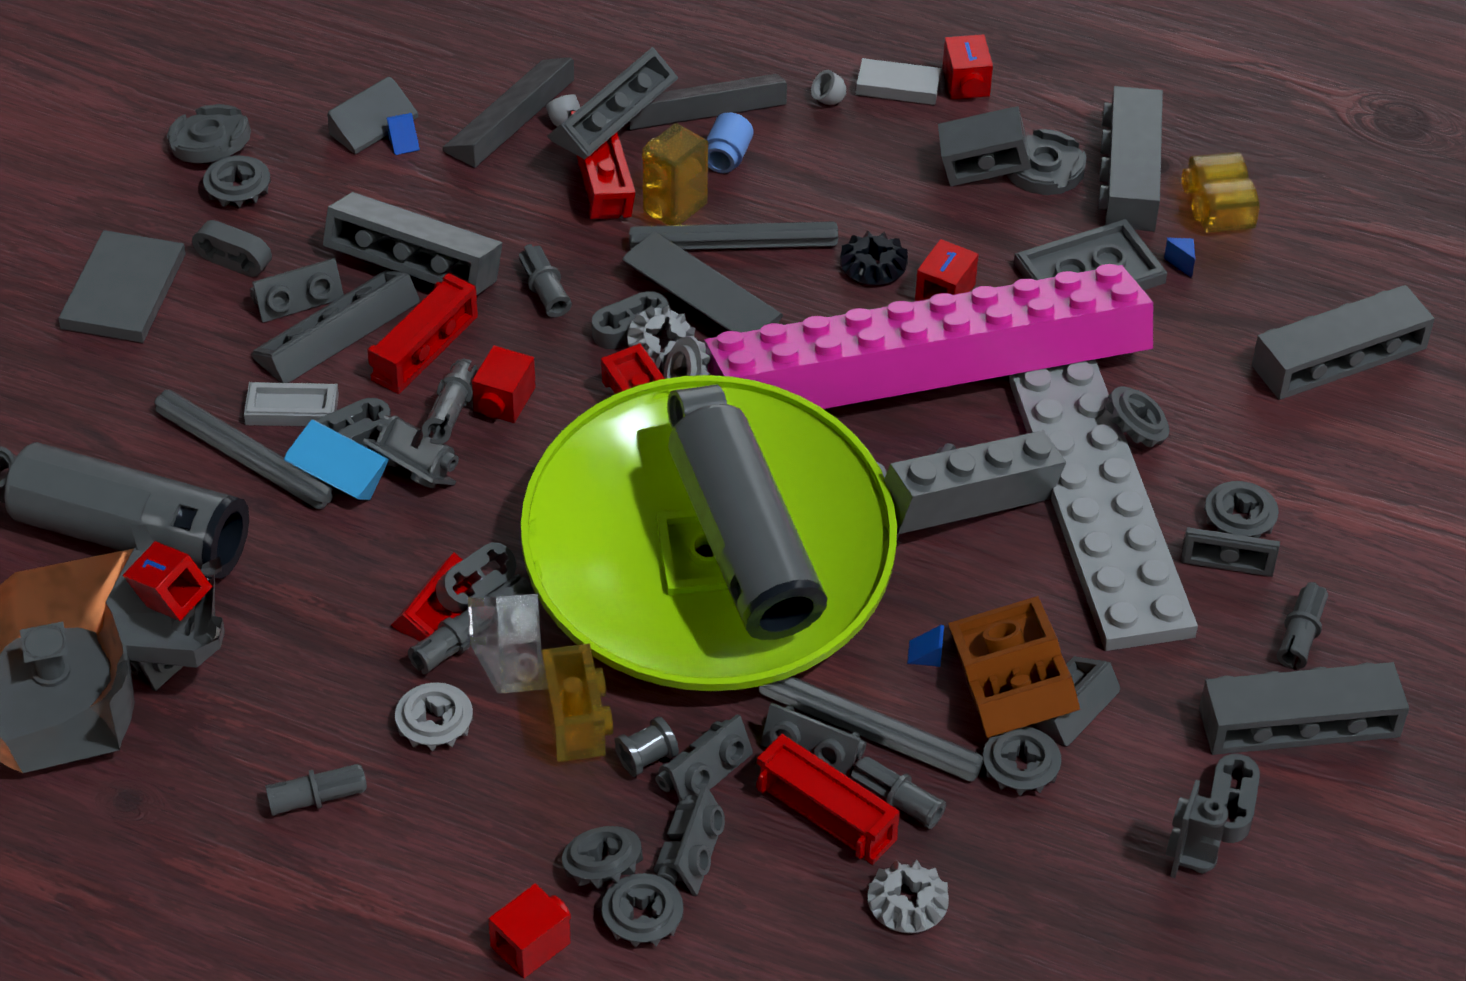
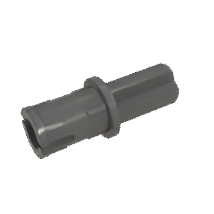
M527 244L524 246L525 250L519 254V260L529 277V288L532 292L538 294L548 316L560 317L570 310L572 302L560 283L561 274L559 270L551 266L541 246Z
M1315 582L1307 583L1306 587L1300 590L1293 612L1289 613L1284 621L1287 630L1281 647L1277 652V659L1282 665L1291 669L1294 667L1297 656L1299 657L1296 664L1297 669L1306 666L1313 640L1319 637L1322 631L1320 619L1328 598V592L1326 588L1319 587Z
M870 757L859 759L851 773L853 781L894 808L896 807L921 822L928 829L935 827L945 811L946 801L935 797L912 783L910 775L903 774L900 776Z
M360 764L314 774L312 769L308 770L309 775L265 785L272 816L312 805H317V809L322 808L321 802L361 793L367 789L364 770Z

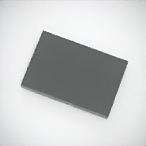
M1127 219L1015 253L1014 266L1024 279H1046L1055 277L1058 273L1065 271L1076 273L1091 271L1104 264L1123 265L1143 290L1165 284L1167 279V271Z
M103 230L58 318L60 328L144 343L186 255L184 243Z

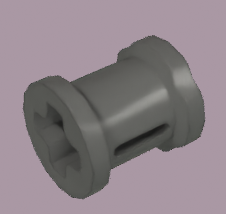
M659 716L650 721L649 727L629 737L622 734L614 739L617 755L624 768L633 777L642 774L643 767L662 757L671 759L679 754L678 743L668 723Z

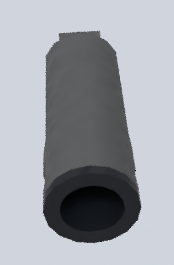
M719 385L671 391L667 402L668 418L672 428L668 449L746 631L751 637L756 639L777 640L808 628L820 618L826 609L827 596L746 416L741 409L727 404L725 394Z
M33 442L25 446L17 456L10 450L0 446V473L9 468L6 477L0 481V501L5 503L6 511L14 521L120 551L135 548L131 525H147L153 542L157 541L189 554L200 570L203 564L220 556L222 571L215 575L216 578L220 579L230 574L243 552L250 520L249 508L244 499L39 442Z

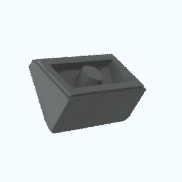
M389 76L329 110L327 114L329 134L354 154H357L388 135L387 117L412 113L414 120L418 118V112L398 84Z
M1187 527L1183 539L1181 562L1273 577L1280 541Z
M1074 656L1066 665L1072 676L1081 710L1030 726L1044 732L1058 744L1063 746L1070 745L1120 691V684L1110 662Z

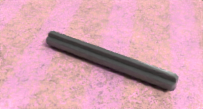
M834 221L633 226L629 232L631 249L653 231L683 250L834 247L838 243V226Z
M167 389L160 396L156 397L154 403L157 413L314 508L324 509L327 503L332 501V486L286 462L284 457L174 391Z
M793 676L759 686V692L762 695L790 705L848 731L857 732L862 737L965 780L974 781L981 771L983 757L980 754Z

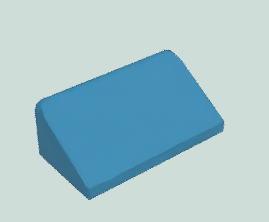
M312 419L284 457L286 462L352 497L362 500H371L389 461L388 458Z

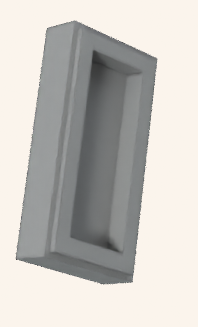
M862 58L856 84V95L935 105L941 78V68Z
M249 382L244 410L245 425L307 426L311 419L318 420L337 410L338 384Z

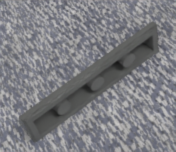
M652 47L547 135V137L557 145L586 159L678 79V76Z
M568 57L541 60L443 146V152L476 168L574 81V60Z
M771 74L662 92L628 122L630 130L718 116L722 113H736L787 104V83L779 75Z
M655 231L627 252L622 259L632 268L728 331L742 333L758 330L764 325L779 323L783 317L782 313Z
M385 270L257 347L251 355L257 363L278 381L289 383L418 304L419 296L409 274Z

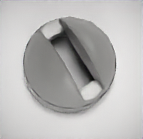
M824 70L815 77L811 86V94L814 99L823 104L836 105L846 96V85L841 76L831 70Z
M574 94L558 97L546 105L549 118L557 127L570 117V111H577L580 108L577 97Z

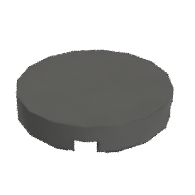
M215 104L195 109L197 115L189 118L186 117V114L181 115L169 127L167 134L170 148L175 157L185 162L206 163L229 157L241 150L250 139L251 129L246 115H242L240 109L230 105Z
M1033 130V135H1027L1031 169L1006 174L1017 187L1030 193L1041 195L1062 194L1075 188L1082 181L1087 157L1085 152L1082 153L1079 149V143L1073 137L1054 130Z

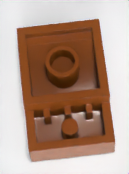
M1039 596L948 623L987 738L1081 710L1072 676L1062 656L1058 638Z

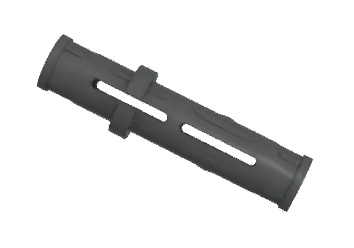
M462 358L454 361L450 367L449 374L444 379H441L438 385V397L422 426V433L425 439L433 431V435L429 440L432 444H443L449 440L462 408L472 399V380L478 368L474 365L469 372L468 368L472 362L469 359Z
M516 574L459 616L444 619L439 623L438 629L433 634L408 649V656L413 666L418 671L422 670L423 674H427L448 657L464 653L469 649L470 643L475 638L494 627L518 608L534 599L532 586L526 578H521L519 574Z

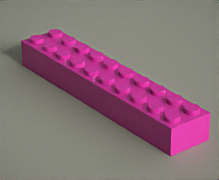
M1104 264L1097 267L1096 270L1079 273L1065 271L1058 273L1055 277L1040 280L1020 279L1012 285L995 288L980 286L973 289L972 292L956 295L941 293L927 300L916 302L896 301L889 304L888 307L871 310L856 308L849 310L846 314L832 317L811 316L803 322L787 325L772 323L764 325L761 329L742 333L727 331L719 334L717 337L704 339L706 354L710 356L708 372L711 375L737 377L773 385L797 394L823 409L1153 349V301L1123 265Z

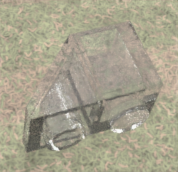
M538 594L468 597L470 645L496 692L513 693L544 690Z

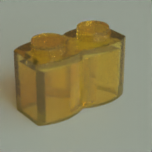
M1240 152L1190 156L1188 168L1182 171V186L1186 194H1191L1192 212L1195 221H1200L1207 233L1256 228L1260 208L1255 186L1248 177L1247 167Z

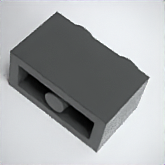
M1019 106L938 124L941 157L950 187L1031 169L1027 135Z

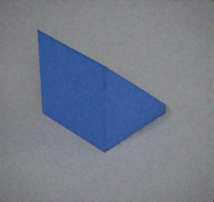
M412 113L387 117L388 138L394 154L399 155L419 151L420 148Z
M1167 238L1164 259L1191 278L1195 264L1194 239Z
M939 625L909 641L907 664L940 667L944 625Z

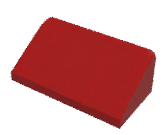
M453 552L442 562L393 621L391 626L397 631L421 641L433 634L438 629L439 623L449 617L455 618L463 613L452 612L440 604L436 596L437 581L450 568L463 559ZM466 579L452 588L458 595L465 592L472 584Z

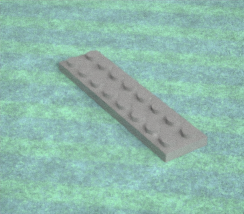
M1096 360L1010 375L1009 384L1027 434L1044 430L1066 460V465L1056 487L1052 489L1051 501L1104 650L1110 651L1196 638L1198 628L1196 619L1129 445L1120 426L1111 421L1112 414L1108 412L1105 406L1109 400V393Z

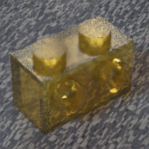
M675 123L657 138L651 139L643 148L642 153L643 210L651 217L667 225H681L707 204L708 141Z
M590 643L543 649V686L557 762L606 756L605 736L613 735V721L610 706H602L600 697L606 696L604 673L602 668L594 667Z

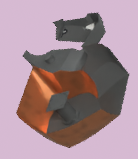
M131 525L135 542L134 549L15 572L0 584V762L7 767L25 773L119 751L122 740L130 725L135 705L130 661L197 668L221 648L225 629L223 618L215 615V575L222 571L220 556L202 565L201 572L213 587L195 605V627L189 636L172 629L171 617L146 607L122 576L153 543L147 525Z

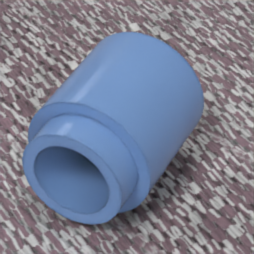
M722 113L716 118L703 145V159L711 170L718 173H728L740 165L754 134L753 127L746 118L736 113Z

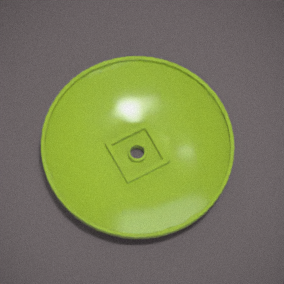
M714 375L681 376L641 384L619 392L585 411L561 431L537 463L528 483L521 517L522 552L526 571L542 606L556 625L574 643L591 656L618 671L661 686L698 691L740 690L784 680L810 669L846 645L863 628L880 603L892 574L897 547L895 507L890 490L884 482V475L869 450L850 429L820 406L797 394L755 380ZM719 385L725 394L727 404L741 409L746 416L827 596L826 609L820 618L808 628L777 640H760L751 637L744 627L715 556L704 557L696 552L698 547L709 545V542L668 449L672 428L668 418L667 402L671 391Z

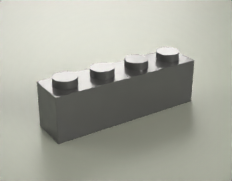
M1114 86L1112 103L1104 102L1102 126L1109 127V129H1103L1100 153L1108 154V157H1101L1099 181L1107 182V185H1100L1098 210H1106L1105 225L1127 219L1134 230L1155 232L1160 204L1163 90Z
M351 192L328 206L323 246L434 284L442 282L443 277L450 273L476 286L477 295L497 281L503 244L501 241L355 192Z
M1403 285L1259 334L1257 336L1252 367L1278 400L1427 349L1435 318L1407 285Z
M1042 430L890 463L884 482L889 488L893 499L897 534L1050 500L1052 489L1056 487L1066 465V460L1045 431Z
M1394 662L1378 664L1362 663L1356 666L1334 668L1316 667L1310 670L1291 672L1271 671L1264 674L1236 677L1227 675L1215 679H1205L1199 711L1212 755L1401 737L1409 705Z

